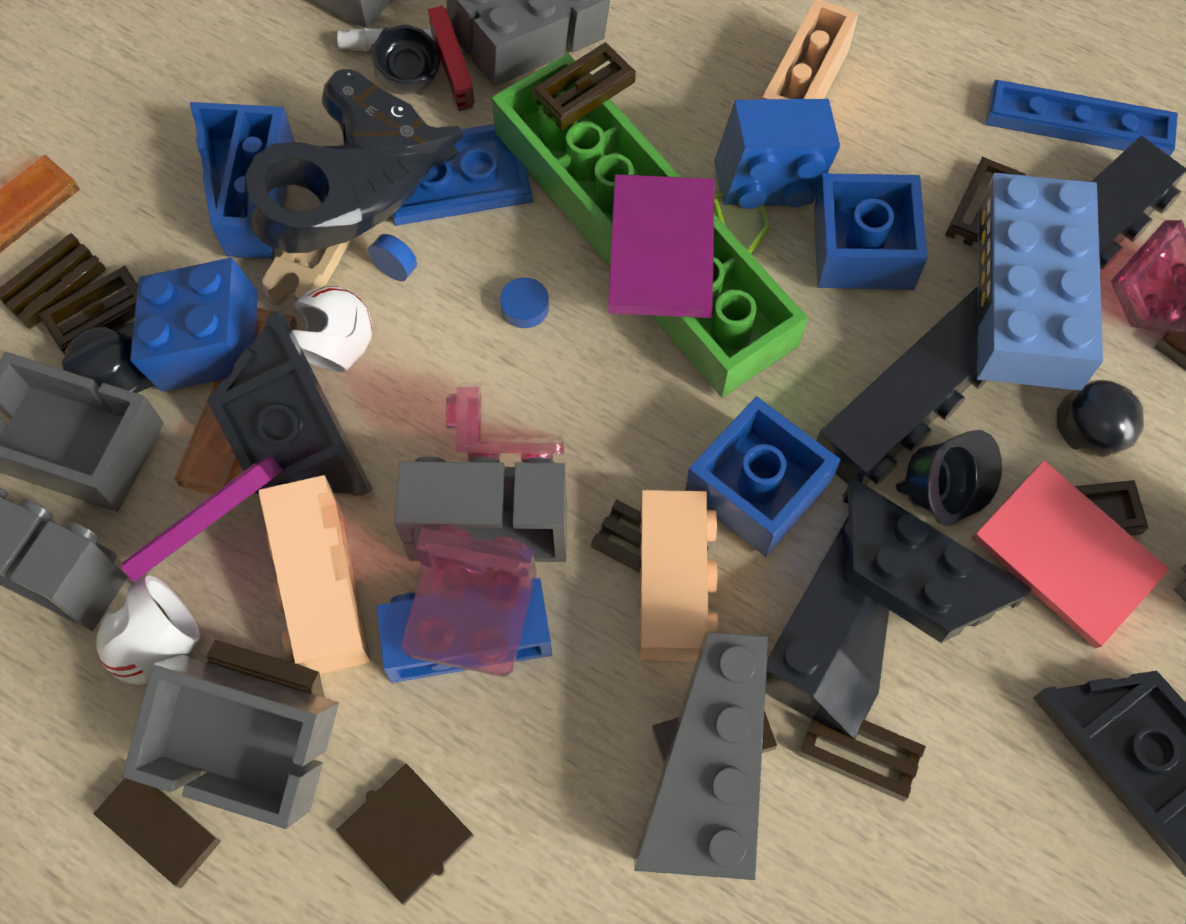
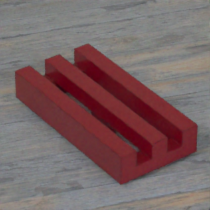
M443 5L427 9L431 33L437 45L458 111L474 107L473 84L447 10Z

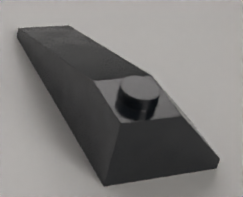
M848 515L767 659L765 693L823 726L855 739L860 731L859 727L863 719H866L879 693L889 610L845 581V560L849 553L844 544V526L849 520Z

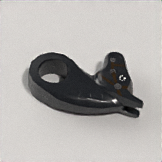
M352 69L338 70L324 84L322 105L329 116L339 123L344 145L323 146L300 142L275 143L255 155L245 175L243 206L247 226L264 244L286 253H308L348 242L380 224L396 212L415 193L431 168L443 165L458 155L459 152L454 144L464 138L460 127L447 126L436 128L428 126L411 104L382 90L357 71ZM282 185H297L310 190L318 197L322 204L309 211H291L282 208L274 202L268 193Z

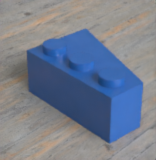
M190 102L197 132V147L201 155L204 173L202 176L210 223L227 257L273 259L275 248L264 244L247 226L243 196L245 175L255 155L275 143H295L284 107ZM287 185L274 188L268 193L271 199L282 208Z

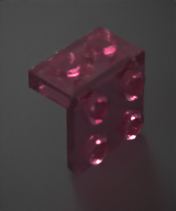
M1165 220L1110 281L1130 327L1186 331V228L1182 220Z
M460 383L457 386V394L447 396L446 428H456V452H468V461L475 457H492L500 461V453H521V462L531 457H544L553 460V454H564V440L561 435L481 433L482 383Z
M442 526L438 531L421 528L416 551L423 569L402 641L404 653L408 657L500 677L508 676L514 669L537 574L534 550L526 549L527 547L524 543L507 537L494 538L493 542L475 539L467 531L452 526Z

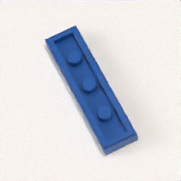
M995 79L990 90L985 125L1125 151L1140 136H1143L1167 155L1171 156L1175 150L1178 113Z

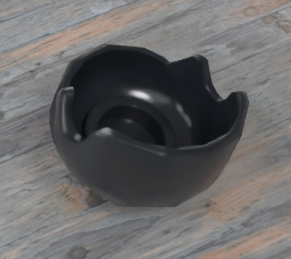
M407 24L384 28L375 43L371 44L370 56L375 76L391 91L402 95L420 92L432 83L439 71L440 56L437 45L423 29Z
M1093 380L1087 382L1082 391L1074 390L1065 395L1057 408V428L1072 449H1090L1098 452L1100 457H1106L1135 445L1144 428L1143 406L1139 398L1127 387L1110 380Z

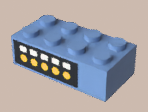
M994 173L980 203L978 216L977 380L1082 391L1103 362L1097 183Z

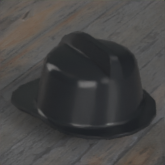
M134 322L123 324L113 329L92 327L81 331L71 340L66 348L64 359L61 361L63 370L93 379L99 388L102 383H106L127 391L139 393L154 386L130 361Z
M972 430L948 439L943 443L921 447L912 455L909 461L906 478L896 483V491L908 495L909 501L914 508L924 514L934 516L938 523L944 526L954 525L985 508L998 491L1002 477V457L999 445L991 434L983 430Z

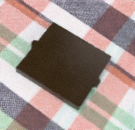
M407 763L376 792L373 790L368 791L366 794L367 801L336 829L402 905H405L434 875L442 876L445 873L444 865L474 837L472 832Z

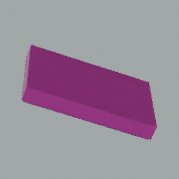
M615 174L608 313L711 318L715 179Z
M269 456L253 464L124 560L121 569L132 582L136 581L280 474L283 469L273 457L269 458Z

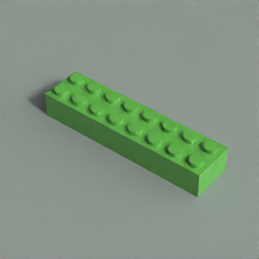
M567 53L491 97L495 133L513 155L517 156L531 176L610 267L615 174L680 177V175L611 99L562 131L555 125V118L553 116L549 118L544 113L543 105L537 106L532 101L531 89L575 62L573 57ZM576 82L554 95L553 98H557L574 87ZM715 214L711 318L651 315L721 398H724L798 348L808 319L806 314Z

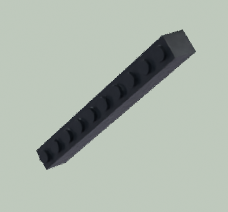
M1140 136L1091 181L1097 183L1101 270L1106 269L1123 249L1119 244L1125 238L1134 242L1152 222L1153 219L1149 216L1155 210L1162 215L1182 193L1176 186L1186 173V168L1143 136ZM978 286L819 431L816 441L840 459L835 474L848 485L853 478L865 485L870 480L876 485L880 484L896 467L898 462L894 458L904 448L913 452L929 436L932 431L928 426L938 416L944 421L947 420L964 402L965 397L962 393L969 386L973 385L976 389H979L987 382L986 380H977Z

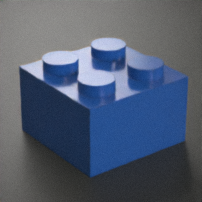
M829 99L734 101L714 159L724 205L739 203L743 208L752 209L761 205L800 207L814 203L822 173H828L840 148Z
M822 173L814 204L818 288L915 290L928 259L920 175Z
M232 257L139 277L130 361L161 392L227 379L233 371L234 363L245 348H249L256 339L257 289Z
M756 396L690 466L685 491H707V510H716L718 520L767 557L831 484L840 459Z

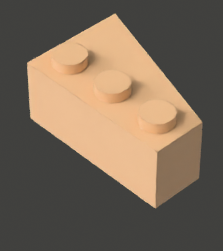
M325 475L258 490L267 528V546L277 575V580H274L275 597L280 611L285 613L288 630L282 631V643L287 661L319 671V674L371 662L345 518Z

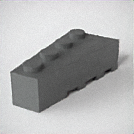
M714 632L704 634L661 777L650 806L645 828L634 857V871L755 880L768 636Z

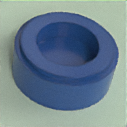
M380 234L368 248V254L372 262L384 274L394 280L405 281L417 267L416 257L412 250L393 235Z
M518 278L509 282L503 288L500 295L502 315L509 324L518 328L537 326L544 321L549 312V296L546 288L542 283L532 278Z

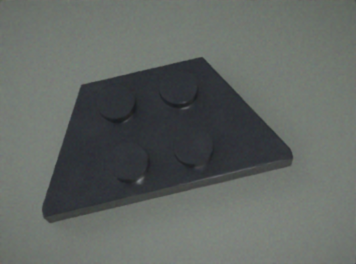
M283 311L271 314L265 321L266 326L249 348H245L234 363L233 371L226 380L220 382L207 400L241 468L245 471L253 464L269 456V458L273 457L283 469L280 474L258 490L325 475L333 493L353 494L354 496H363L373 489Z
M853 478L844 492L843 502L848 503L849 520L844 526V544L849 553L845 560L846 583L866 594L938 642L942 643L959 635L967 626L975 627L990 620L996 612L1008 606H1011L1012 609L1019 606L1029 595L1030 587L857 479Z
M1157 670L1131 674L1127 678L1116 680L1112 678L1092 680L1083 685L1058 689H1056V686L1047 687L1035 695L1033 699L1186 877V702Z

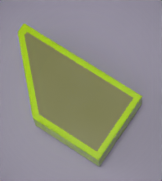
M722 193L714 194V214L748 252L752 254L756 247L758 248L769 231L770 224L764 205L752 209L743 208L739 203L724 205Z

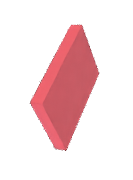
M1045 460L1028 475L971 537L1016 579L1030 587L1031 592L1095 649L1105 644L1170 570Z

